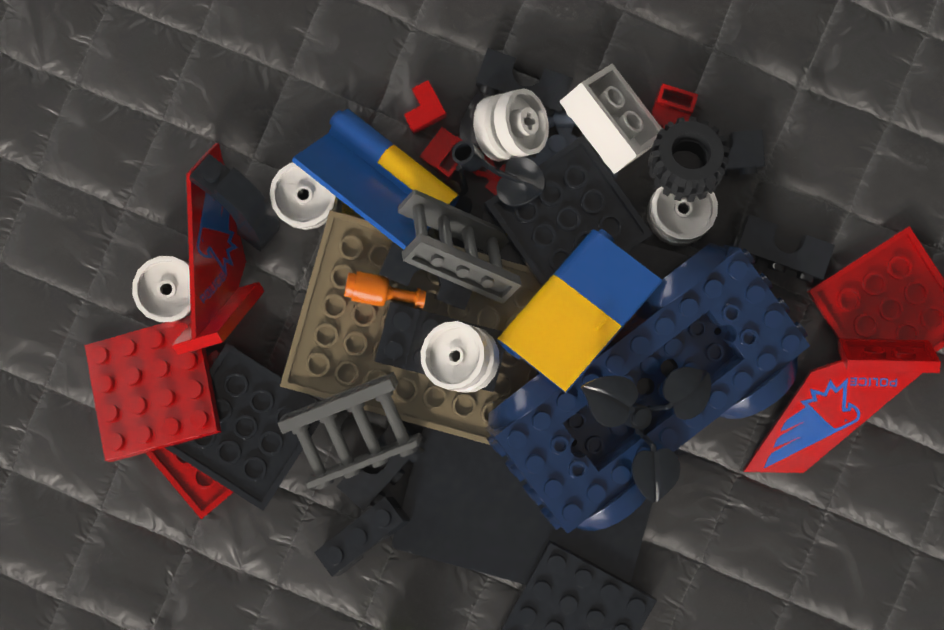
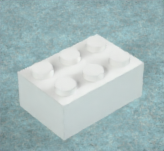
M613 63L581 82L559 101L566 110L567 115L573 119L586 140L592 144L602 157L603 162L614 174L647 152L653 146L658 132L662 129Z

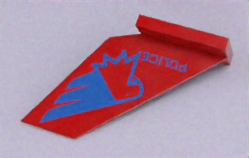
M219 142L214 144L186 174L191 323L172 344L177 355L224 342L265 292L260 282L239 287L246 258L241 237L237 235V224L231 214L218 201L190 181V175L209 154L224 165Z
M838 338V352L841 360L809 371L743 471L804 473L922 373H940L941 361L930 341Z

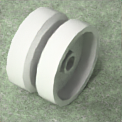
M525 88L485 97L477 104L473 121L474 133L482 152L490 159L500 162L514 157L528 156L539 153L545 147L549 135L548 117L541 100L532 91Z
M293 162L278 171L272 180L269 193L272 208L278 217L293 228L303 230L319 228L325 224L329 211H336L339 199ZM303 189L309 192V197L306 200L298 198V195L303 194Z
M663 187L656 189L647 206V221L651 231L661 241L673 246H686L697 242L713 226L718 214V201L714 192L712 194L707 193L706 198L699 200L696 196L694 202H687L686 197H682L681 201L674 200L675 195L671 193L667 197L663 194ZM679 206H683V207H684V211H683V212H687V213H686V214L680 213L679 210H678V207H679Z
M158 256L148 260L138 269L133 280L132 295L137 308L146 317L165 323L175 322L191 315L188 262L173 256ZM166 284L172 286V292L169 295L163 294V288H167Z
M459 321L444 322L433 328L425 338L421 349V365L426 376L439 387L461 393L476 392L486 387L495 377L499 366V349L494 338L483 329Z

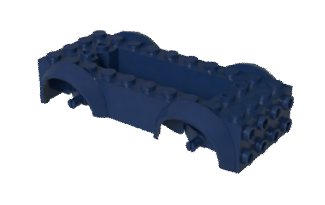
M710 243L663 278L661 284L637 310L636 316L625 324L567 393L563 392L540 373L488 414V426L485 429L490 436L486 438L487 441L502 458L505 455L507 456L508 460L504 462L505 465L520 482L525 480L526 484L522 486L523 489L538 506L543 504L544 507L540 511L556 530L561 527L566 533H569L575 528L585 531L605 529L631 515L646 500L633 479L632 462L639 451H650V447L640 435L635 433V428L624 424L611 428L598 423L593 417L587 399L581 389V386L599 377L616 375L630 379L637 387L638 381L646 377L652 382L651 390L646 394L638 392V398L635 403L644 406H654L669 403L662 391L664 380L667 377L661 372V365L665 360L673 359L677 363L678 368L691 367L707 370L711 378V394L706 407L699 415L691 419L682 420L676 417L673 407L668 410L653 411L651 423L644 429V432L656 445L657 450L667 448L673 452L718 417L741 419L752 416L777 402L793 385L798 374V355L810 347L805 339L808 334L799 322L796 321L794 323L789 317L788 313L791 311L788 305L780 297L776 299L770 290L773 288L772 283L763 273L759 275L753 267L756 263L754 258L745 248L741 250L738 247L719 246Z

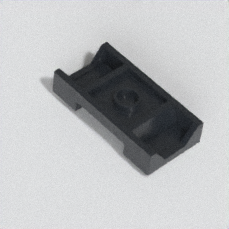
M389 302L374 361L425 374L421 365V349L425 338L433 328L444 322L459 321L485 330L496 342L499 349V366L495 377L486 387L482 388V390L494 392L505 351L497 342V338L503 331Z

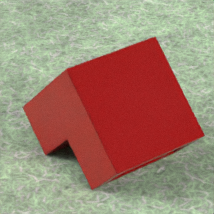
M429 80L412 88V93L419 106L405 113L404 117L413 135L447 117Z
M662 83L658 89L651 115L663 129L670 121L675 125L678 118L683 117L685 121H689L698 94Z
M441 127L419 157L446 179L450 180L456 173V166L458 165L452 158V150L458 142L463 140Z

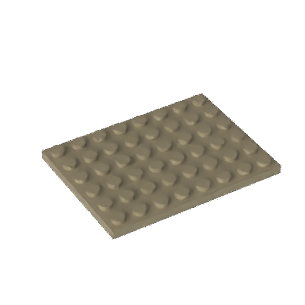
M330 210L280 387L325 399L394 372L399 383L391 397L402 421L490 445L486 439L490 434L485 429L488 426V414L532 380L537 370L522 358L519 360L505 350L494 392L480 389L476 392L461 393L435 385L425 374L375 362L374 358L381 339L389 302L412 308L414 304L389 299L384 306L379 307L351 301L350 297H344L348 273L356 274L357 271L378 275L392 240L367 220ZM453 245L454 248L465 252V248ZM478 252L479 259L490 263L488 255ZM501 259L503 269L520 276L522 285L504 304L473 291L465 310H460L434 298L439 287V281L435 274L420 269L413 274L408 286L389 279L390 285L394 288L416 292L417 288H421V290L426 291L423 309L417 308L419 310L499 331H504L542 288L527 266ZM374 398L364 402V410L386 416L380 401H376Z

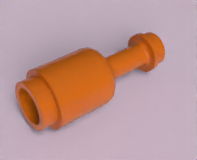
M357 271L356 274L348 273L344 297H350L351 301L379 307L384 306L386 301L391 299L414 304L413 308L423 309L426 291L421 290V288H417L416 292L394 288L390 285L389 278Z

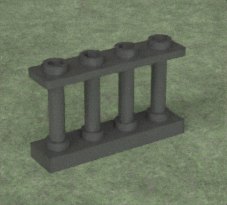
M413 190L398 206L399 214L414 220L416 234L412 242L402 251L404 262L503 304L522 285L520 276L503 269L500 251L509 240L500 227L418 190ZM427 226L439 231L440 241L428 236ZM452 237L464 242L465 252L453 247ZM477 248L488 252L490 263L478 258Z
M394 372L282 415L278 421L282 434L292 431L293 434L297 435L314 474L309 475L305 482L307 489L314 486L317 489L325 488L331 485L335 478L343 475L345 478H351L362 471L361 468L371 464L373 468L389 462V457L397 454L404 457L418 450L417 447L422 440L421 434L417 433L408 436L391 397L399 383ZM374 398L376 401L381 402L397 439L396 442L380 447L363 408L365 406L364 402ZM345 409L348 412H352L369 450L368 453L355 458L352 457L335 419L337 413ZM317 420L325 424L341 460V463L326 469L308 431L309 424Z

